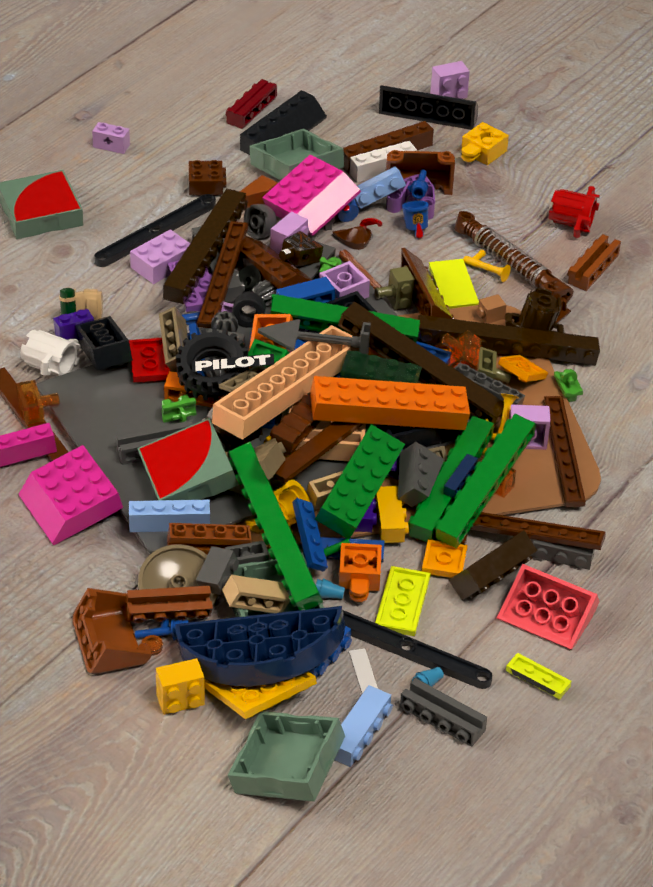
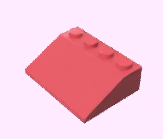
M522 564L497 619L572 650L591 621L600 601L598 595Z

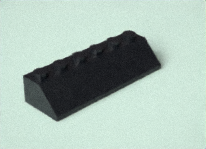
M380 86L379 114L469 130L475 127L478 117V104L476 101Z
M301 90L240 134V151L250 155V145L278 138L301 129L310 131L324 121L327 115L315 96Z

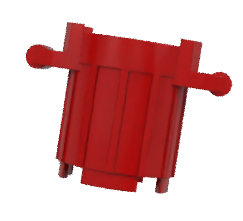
M594 186L588 187L587 194L564 189L555 190L551 200L553 202L552 211L549 210L548 218L553 220L554 223L574 227L573 236L579 238L581 232L590 233L595 212L599 209L600 203H597V198H600V195L595 194Z

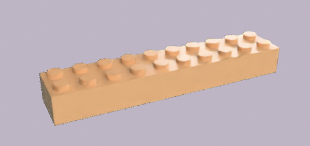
M332 325L319 333L352 337V335ZM307 341L274 365H271L214 403L212 423L236 437L246 438L299 401L304 394L307 395L311 390L314 376L334 377L359 359V348H354L350 345Z

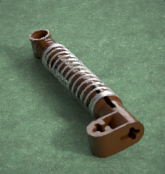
M460 211L458 213L454 227L456 232L468 235L477 246L482 247L484 251L487 250V253L492 254L498 261L501 260L502 264L510 265L512 271L520 274L521 277H525V280L530 281V284H533L534 287L551 290V295L556 299L558 297L565 298L568 302L572 298L573 289L552 275V272L547 267L538 263L537 260L524 253L523 250L510 243L509 240L496 233L489 226L480 224L475 220V216L467 211Z

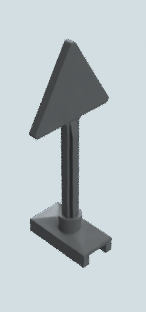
M299 319L258 328L259 334L291 351H294L297 339L350 345L351 347L359 348V363L367 364L371 323L363 322L360 337L299 332Z

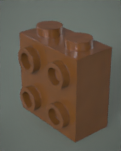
M189 161V195H222L223 188H226V167H223L222 161Z

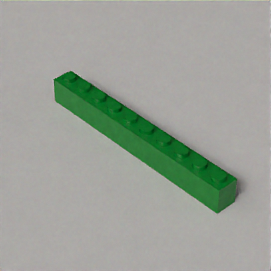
M251 442L229 451L232 458L229 460L233 471L237 470L238 472L235 476L239 485H244L245 487L241 490L245 499H250L251 501L248 506L252 514H257L258 518L255 519L259 530H264V533L261 534L266 545L270 544L271 546L268 549L272 560L276 559L278 562L275 567L279 576L284 575L285 579L282 580L286 591H291L292 595L289 596L293 607L298 606L299 610H309L324 603L273 489L259 464Z

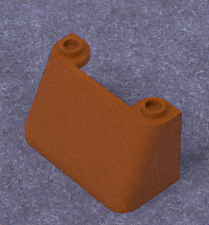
M392 150L387 154L385 171L396 166L402 178L406 179L420 174V171L424 169L427 172V178L432 184H435V189L442 188L444 195L453 194L455 156L451 152Z
M87 588L73 614V625L87 671L93 674H100L146 664L151 658V649L146 643H141L139 646L137 644L131 622L128 621L126 593Z

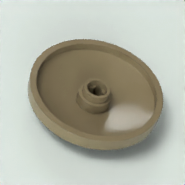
M181 544L168 545L157 549L146 558L140 568L138 590L199 586L196 579L207 554L192 546ZM213 593L210 595L212 606H214L218 595ZM187 618L185 620L193 621L196 618Z

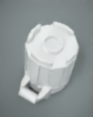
M32 330L26 335L29 337L27 344H22L21 359L27 365L40 369L41 375L52 374L60 376L69 373L73 366L79 363L80 358L77 357V351L81 346L78 344L77 339L66 340L41 330Z

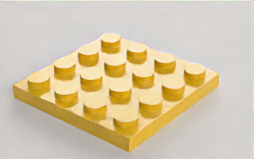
M309 671L294 678L277 682L274 685H259L250 688L224 685L204 679V688L244 719L251 718L255 714L271 708L273 705L317 684L316 676Z

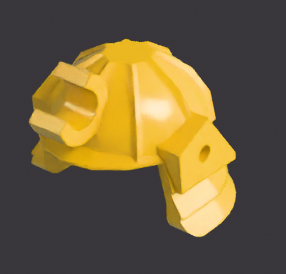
M289 480L282 488L273 491L289 526L297 522L292 502L296 498L311 502L305 489L295 480Z

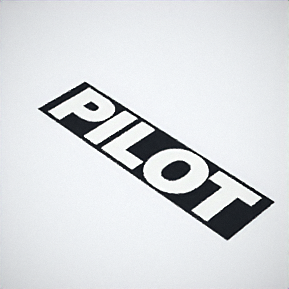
M274 354L192 361V372L274 365Z

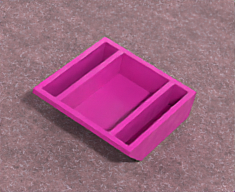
M309 155L262 198L265 205L272 208L276 216L281 219L291 211L307 218L308 234L313 236L361 193V190L344 171Z
M84 445L32 471L19 492V497L53 546L123 508L119 493Z

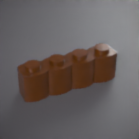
M310 392L307 395L304 394L300 403L294 405L290 413L284 415L280 424L274 426L270 432L271 439L276 438L278 443L282 442L289 453H292L300 442L304 441L309 433L322 421L313 420Z

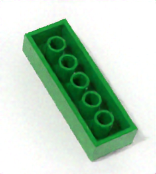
M371 424L315 520L350 540L405 444Z

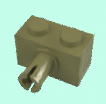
M408 267L390 269L388 286L374 289L376 299L387 297L394 310L410 308L415 279Z
M479 346L471 363V368L486 374V376L508 384L511 373L496 368L497 352Z

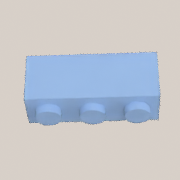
M395 166L358 185L357 187L361 190V193L355 197V201L360 209L406 186L400 171Z

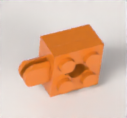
M341 543L339 586L349 589L351 600L355 602L366 601L369 591L380 590L382 545Z

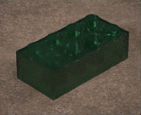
M348 350L341 369L340 378L419 383L422 367L412 363L407 364L394 359H385L376 355H367L358 351Z

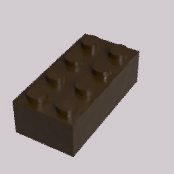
M523 530L449 579L461 600L468 596L470 599H473L518 569L522 564L533 559L531 554L536 552L537 549Z

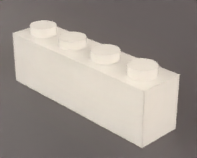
M410 141L352 156L350 157L349 174L356 182L371 179L385 172L387 154L392 150L417 151V149Z

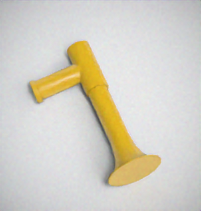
M482 249L473 257L464 256L465 264L496 273L501 277L502 282H505L510 275L511 267L508 264L505 267H496L482 262L480 259L486 255V252Z
M500 394L504 399V408L498 433H502L504 430L505 422L509 419L511 405L519 397L510 394ZM493 433L491 440H495L498 433Z

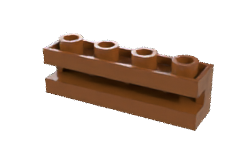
M602 234L598 240L596 239L590 248L586 249L584 255L578 258L576 264L569 268L567 276H569L568 284L587 291L619 256L621 241L614 239L611 244H608L609 236Z
M169 523L167 546L175 544L188 545L208 555L211 546L225 549V547L251 543L250 525Z
M210 586L127 590L126 607L128 621L143 623L146 620L162 622L166 619L185 620L194 617L196 619L210 617L213 609L212 601H210Z

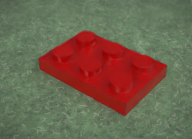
M162 338L129 340L133 359L131 361L133 382L166 380L170 369L165 364Z

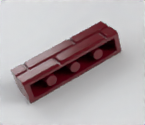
M261 79L257 84L254 83L252 88L243 94V97L237 99L232 107L227 108L225 114L227 116V124L243 129L277 97V85L272 82L268 83L264 79Z

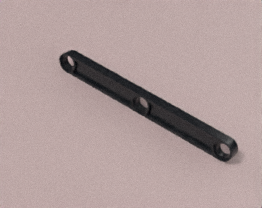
M212 194L202 195L97 251L94 255L96 266L106 267L129 255L131 250L170 229L173 231L211 211L216 205V197Z
M343 610L345 626L351 628L352 637L430 669L439 667L443 674L479 689H486L491 686L492 672L487 668ZM410 645L412 649L404 650L402 646ZM485 676L488 680L480 681L477 677Z

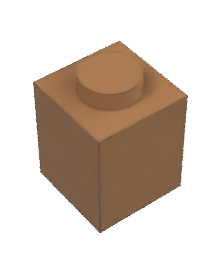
M499 294L479 299L477 314L485 323L505 319L507 305Z

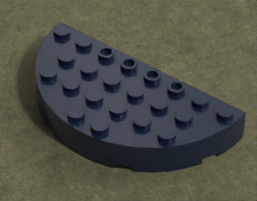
M342 606L181 623L175 624V631L182 660L187 661L197 658L204 679L224 685L250 688L259 685H274L277 682L294 678L318 667L340 645L345 633V621Z

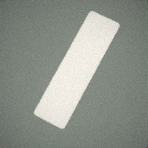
M357 649L349 651L362 694L368 685L378 689L366 650Z

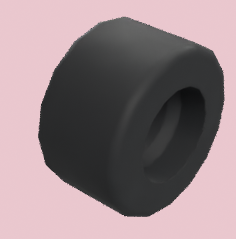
M244 292L238 295L232 313L238 320V324L242 327L252 328L254 315L265 314V301L260 295L253 292ZM252 306L256 309V312L247 314L242 310V307Z

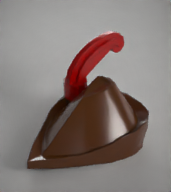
M365 218L361 220L359 227L333 231V234L346 246L355 250H361L371 240V230L366 227L375 224L381 227L383 224L376 218Z

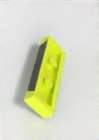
M519 653L506 665L507 672L558 699H561L571 687V680Z

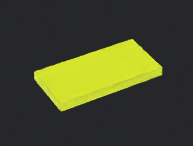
M463 259L429 262V270L434 284L438 286L439 294L443 296L444 303L448 305L449 309L479 305V300Z
M391 566L375 623L398 633L415 637L431 573Z

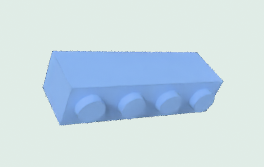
M210 500L129 501L130 532H168L169 523L210 524Z
M368 685L341 724L345 738L334 759L335 761L351 767L355 760L358 761L361 758L363 748L371 743L374 732L380 730L384 717L389 716L392 711L391 694Z

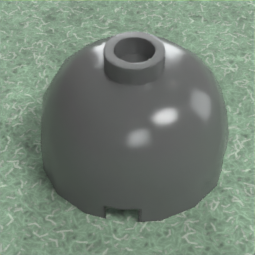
M265 204L250 205L251 207L247 208L244 213V222L248 223V235L254 239H261L271 235V228L277 224L276 214L273 209Z

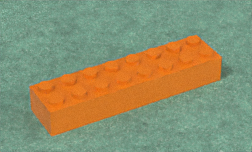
M314 376L310 390L313 420L465 430L470 416L466 387Z

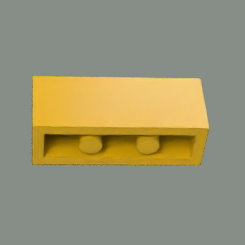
M382 486L375 495L380 540H384V543L405 542V534L409 533L408 522L404 521L406 520V508H402L404 502L398 499V486Z

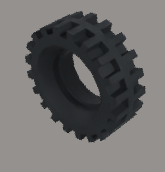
M212 328V332H206V329H203L200 335L196 333L191 334V340L185 338L183 340L184 347H178V354H176L177 374L180 385H184L187 393L192 390L193 397L197 398L199 395H202L203 400L208 401V397H214V401H218L219 396L224 395L225 397L230 393L220 389L219 384L248 370L249 367L232 368L221 376L206 377L198 372H192V361H201L210 356L222 358L248 356L247 347L244 348L242 339L237 341V335L234 333L229 336L228 331L224 329L222 333L217 332V328Z

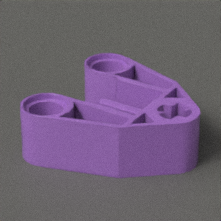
M419 174L403 179L406 186L387 195V211L391 213L400 212L407 198L408 201L419 200L414 198L412 192L408 190V186L419 178ZM426 176L425 181L428 184V190L420 201L428 202V220L434 217L435 191L434 186Z

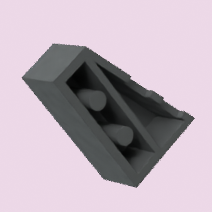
M417 442L402 450L399 460L398 499L413 507L428 498L444 459Z

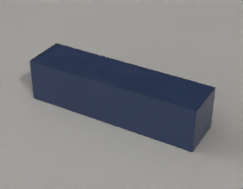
M466 454L444 485L443 494L455 498L457 492L464 486L467 477L471 476L474 472L478 458Z

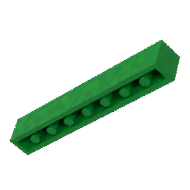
M274 294L270 314H291L293 320H300L299 328L322 332L332 325L348 333L338 326L342 313L348 307ZM369 311L417 343L420 320Z
M514 414L511 419L505 422L502 433L496 435L493 446L487 448L482 462L479 461L477 463L475 472L472 476L469 475L467 477L464 488L457 492L453 504L447 506L442 520L439 519L434 528L436 530V539L456 549L458 548L534 436V422L517 414Z
M472 416L469 423L467 422L466 429L463 430L462 435H458L455 441L454 449L451 448L449 450L447 461H443L440 473L436 478L429 497L423 500V502L418 503L416 514L410 517L408 521V526L410 527L409 536L425 542L428 539L434 540L433 532L436 533L434 528L439 519L442 520L449 504L452 505L455 501V498L443 494L444 485L466 454L478 458L479 461L484 449L493 436L494 423Z

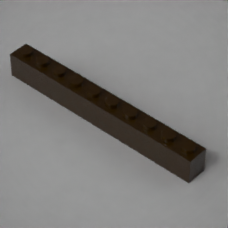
M226 188L163 285V300L184 304L187 298L191 297L192 290L197 287L199 279L203 278L206 268L210 267L211 260L216 257L218 249L222 248L230 222L240 220L243 210H246L248 204L246 193Z
M355 301L342 313L338 324L339 327L352 336L360 337L363 322L371 323L369 347L423 384L466 387L471 416L483 420L488 419L489 422L494 423V427L501 420L504 408L502 400L406 337L394 327Z
M418 315L417 319L420 320L417 341L425 344L477 350L480 346L497 353L591 365L597 364L600 353L598 337Z

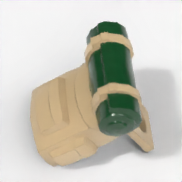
M72 288L60 290V315L88 309L94 320L102 318V291H98V289H84V291L76 292V289Z

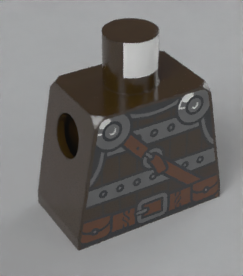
M299 231L284 239L279 257L282 261L289 260L296 266L320 262L324 246L302 231Z

